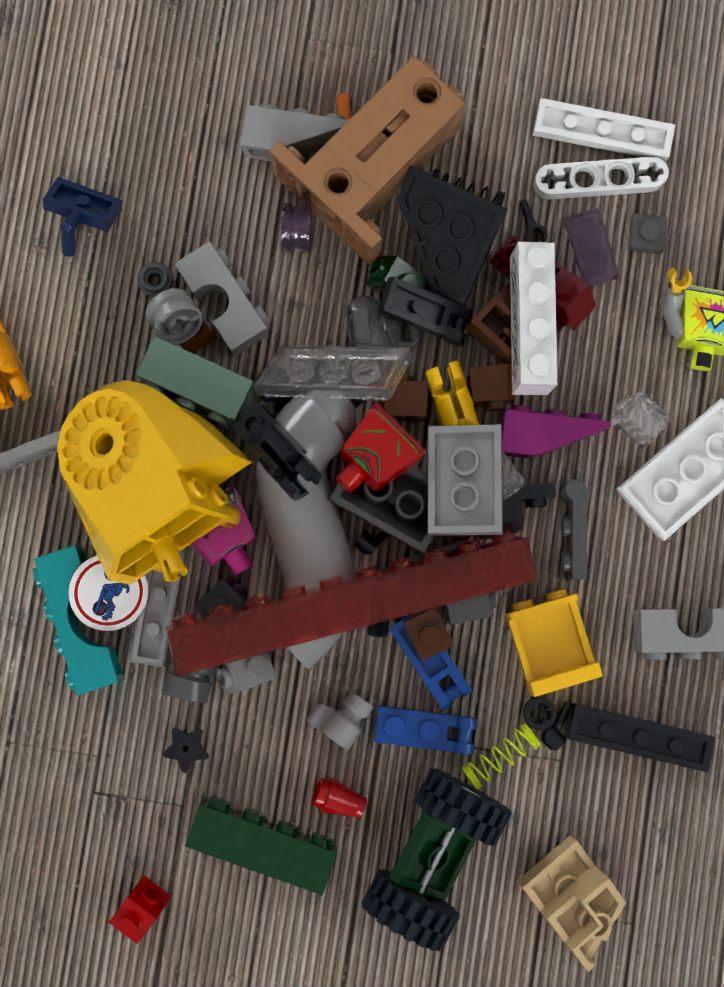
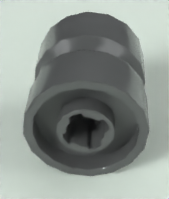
M174 643L170 659L175 670L167 672L162 693L187 701L207 703L212 683L207 679V675L214 674L219 653L196 646Z

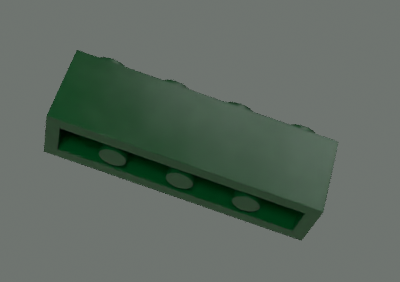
M211 797L210 801L203 799L198 807L185 847L323 896L337 855L338 846L332 844L333 839L319 833H312L311 837L299 833V827L289 822L278 821V824L265 821V815L255 810L245 809L243 813L231 809V803L221 798Z

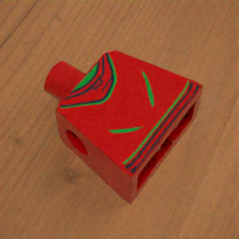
M376 402L342 447L340 457L348 466L335 479L348 493H352L363 481L376 492L418 464L426 450Z

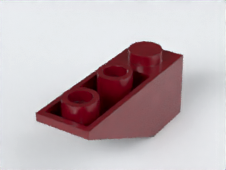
M511 236L490 259L491 264L509 280L510 256L517 243L522 242L514 236ZM555 263L556 317L565 326L574 331L593 311L596 303L590 285Z

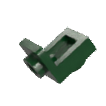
M381 256L370 267V276L366 281V285L371 289H380L384 292L388 278L395 276L423 288L428 278L398 256Z

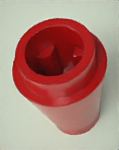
M331 777L328 780L320 778L315 787L311 805L317 807L318 811L322 813L360 819L365 811L367 798Z

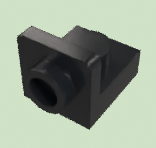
M221 577L217 584L193 607L216 632H219L249 603L244 598L248 592L234 577L230 581L225 577Z

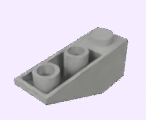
M266 103L259 104V106L248 105L240 146L246 158L271 161L269 150L278 141L286 148L293 146L301 155L321 149L349 120L335 113L320 116L313 115L310 111L301 108L286 111L279 110L278 107Z

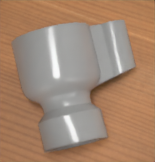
M352 691L344 700L345 706L342 710H336L318 703L306 719L308 723L347 751H349L361 733V719L367 718L374 708Z

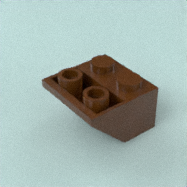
M510 283L485 305L472 319L467 329L473 337L503 364H512ZM556 317L557 335L565 325Z

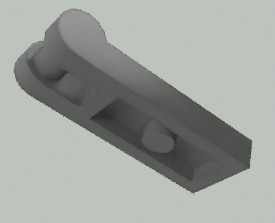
M574 479L564 484L560 489V497L567 502V516H562L561 535L562 537H567V551H562L561 570L562 572H567V580L587 579V488L583 481Z

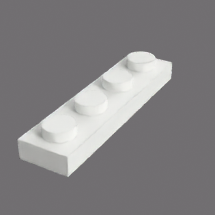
M540 98L532 136L638 157H658L666 162L670 156L675 124Z

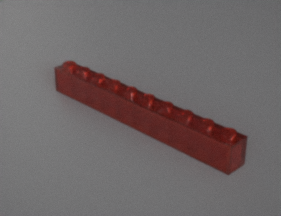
M505 532L503 535L492 536L494 542L481 545L480 540L459 544L460 551L448 554L446 549L427 552L424 554L425 560L413 563L411 558L390 562V569L378 572L376 567L360 569L354 572L355 578L343 581L341 576L325 578L319 581L320 587L309 590L305 589V585L284 589V596L269 600L268 594L255 596L246 600L247 606L233 609L232 604H225L209 609L210 615L195 619L194 613L175 617L172 619L173 625L165 626L175 671L178 676L536 581L537 577L528 538L515 536L514 532Z

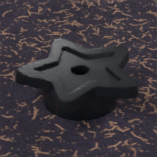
M174 727L172 729L173 744L163 752V756L177 760L181 771L187 773L194 761L209 758V754L201 745L203 730L197 729L190 733H185ZM183 746H189V751L184 752Z

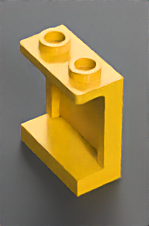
M566 589L545 594L547 601L534 604L532 599L512 604L513 611L505 613L529 694L533 697L603 677L599 662L594 660L577 605L578 595L577 593L567 594Z

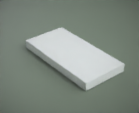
M722 398L717 400L616 488L617 492L661 542L670 537L724 489V400Z

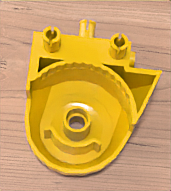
M128 380L105 384L81 399L68 414L61 427L57 445L60 471L108 580L131 585L152 570L163 573L166 582L181 579L179 572H181L182 576L188 573L187 567H185L179 553L181 550L218 525L226 529H232V524L234 526L238 525L241 516L240 511L234 506L226 505L228 502L226 494L218 485L252 463V461L216 427L199 414L179 406L162 392L146 384Z

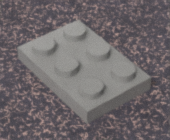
M501 424L428 426L429 536L503 535Z

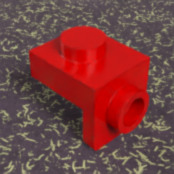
M143 876L109 923L123 935L138 944L163 911L171 896L149 878Z

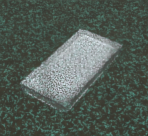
M280 346L254 384V388L258 396L390 400L412 360L411 348Z

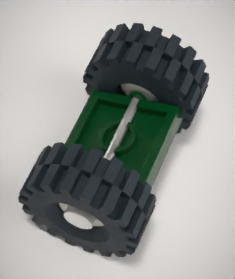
M431 768L414 800L423 809V812L409 840L398 858L393 871L390 872L387 869H379L361 904L362 908L367 910L371 917L376 918V921L381 925L389 927V930L393 933H398L404 939L410 942L414 941L423 948L426 946L432 951H442L460 917V914L455 911L456 909L448 905V902L445 900L476 840H480L487 845L496 846L512 815V811L507 809L505 805L500 804L499 801L489 797L482 791L476 790L473 786L462 782L460 779L452 777L439 769Z

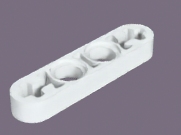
M658 157L548 164L541 167L537 172L533 187L539 197L549 200L648 193L657 191L663 186L668 178L669 169L664 160ZM648 168H652L653 173H659L654 182L651 181L650 176H639L636 184L633 183L634 176L645 174ZM613 169L622 170L627 177L626 183L623 185L613 184L609 179V172ZM581 171L589 173L592 176L593 184L587 188L578 186L574 179L575 174ZM565 173L569 174L567 179L569 189H565L566 181L555 183L553 189H548V184L542 183L546 175H551L553 181H561L564 179Z

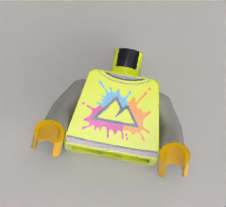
M673 267L667 273V278L672 287L667 290L663 309L664 319L671 335L676 338L677 347L693 350L690 367L700 371H711L714 354L724 356V291L690 285L693 279L691 272L687 268H685L684 277L679 281H675L676 269Z

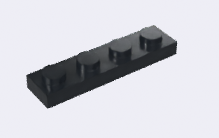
M573 703L566 738L569 740L703 772L709 771L715 742L714 736Z

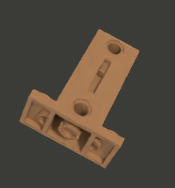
M413 55L305 165L303 164L305 159L293 146L286 148L278 141L269 150L273 175L371 267L381 257L382 237L380 236L382 232L371 219L402 188L410 167L421 169L460 130L465 107L463 96L454 86L445 85L438 78V73L431 64L426 61L421 62Z

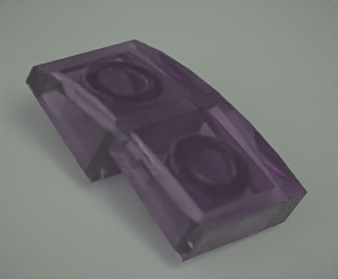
M598 208L564 218V226L575 253V263L581 279L587 282L590 287L618 279L617 266Z

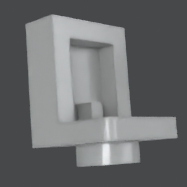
M265 644L218 660L215 672L216 680L219 686L224 689L226 695L237 693L277 678Z

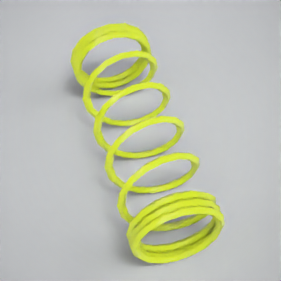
M526 723L521 725L523 733L518 729H515L514 732L522 752L508 738L503 737V744L510 760L497 747L491 746L492 754L499 769L486 756L479 754L481 764L488 778L470 762L462 766V770L476 790H480L482 785L471 767L487 782L491 781L482 757L498 773L502 774V768L494 749L509 764L514 765V760L505 740L523 757H526V752L517 732L535 750L541 747L540 742Z

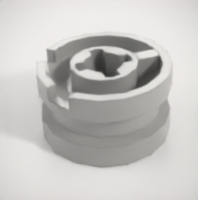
M171 288L156 295L150 301L145 311L146 320L160 339L174 345L184 343L198 332L203 322L202 313L186 291L178 288Z

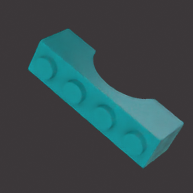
M73 545L34 558L36 567L33 568V576L37 586L44 590L47 601L43 602L44 612L48 621L54 622L58 634L54 636L55 647L60 656L64 655L68 669L65 670L66 682L70 690L75 689L78 696L125 679L115 647L100 645L91 641L82 633L77 624L75 613L69 602V585L75 571L87 559L83 547Z

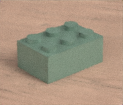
M156 336L153 337L136 372V376L143 384L162 392L168 398L174 399L176 404L196 414H200V412L207 414V418L212 420V424L227 431L231 430V425L255 401L258 395L257 388L252 380Z

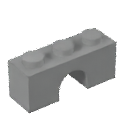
M209 241L174 263L197 301L205 295L214 292L228 297L229 305L227 310L212 322L234 357L269 335L265 326L270 323L267 315L260 305L253 308L247 298L251 294L249 288L241 276L234 279L228 270L232 263L222 248L215 250Z
M702 608V626L692 636H686L679 629L676 609L633 610L634 652L645 653L646 660L667 659V653H680L681 659H703L702 652H716V658L724 659V608Z

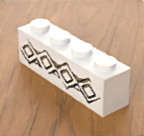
M518 242L510 256L512 395H548L557 386L555 245L548 242Z

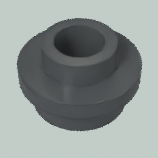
M151 262L140 269L137 281L143 293L155 297L162 291L171 288L173 278L167 266L159 262ZM155 275L161 276L162 280L159 285L153 286L150 284L151 277Z

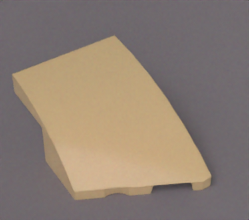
M569 835L516 882L575 958L589 973L595 965L592 959L601 941H607L612 931L613 922L619 918L626 901L611 880L593 864L579 842Z

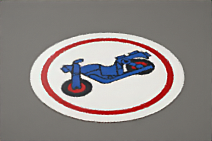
M97 555L86 560L78 567L69 585V602L75 615L85 625L101 631L118 630L131 624L142 613L148 599V583L145 575L131 585L110 581Z

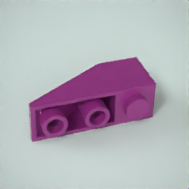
M512 405L511 410L505 409L501 414L502 456L533 459L604 432L611 427V421L601 420V415L593 413H582L580 418L567 416V411L546 409V413L543 414L532 412V407Z

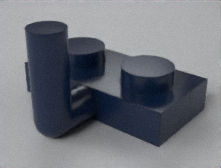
M57 177L43 198V209L66 217L61 224L62 254L68 257L75 255V229L79 223L108 233L122 211V200Z

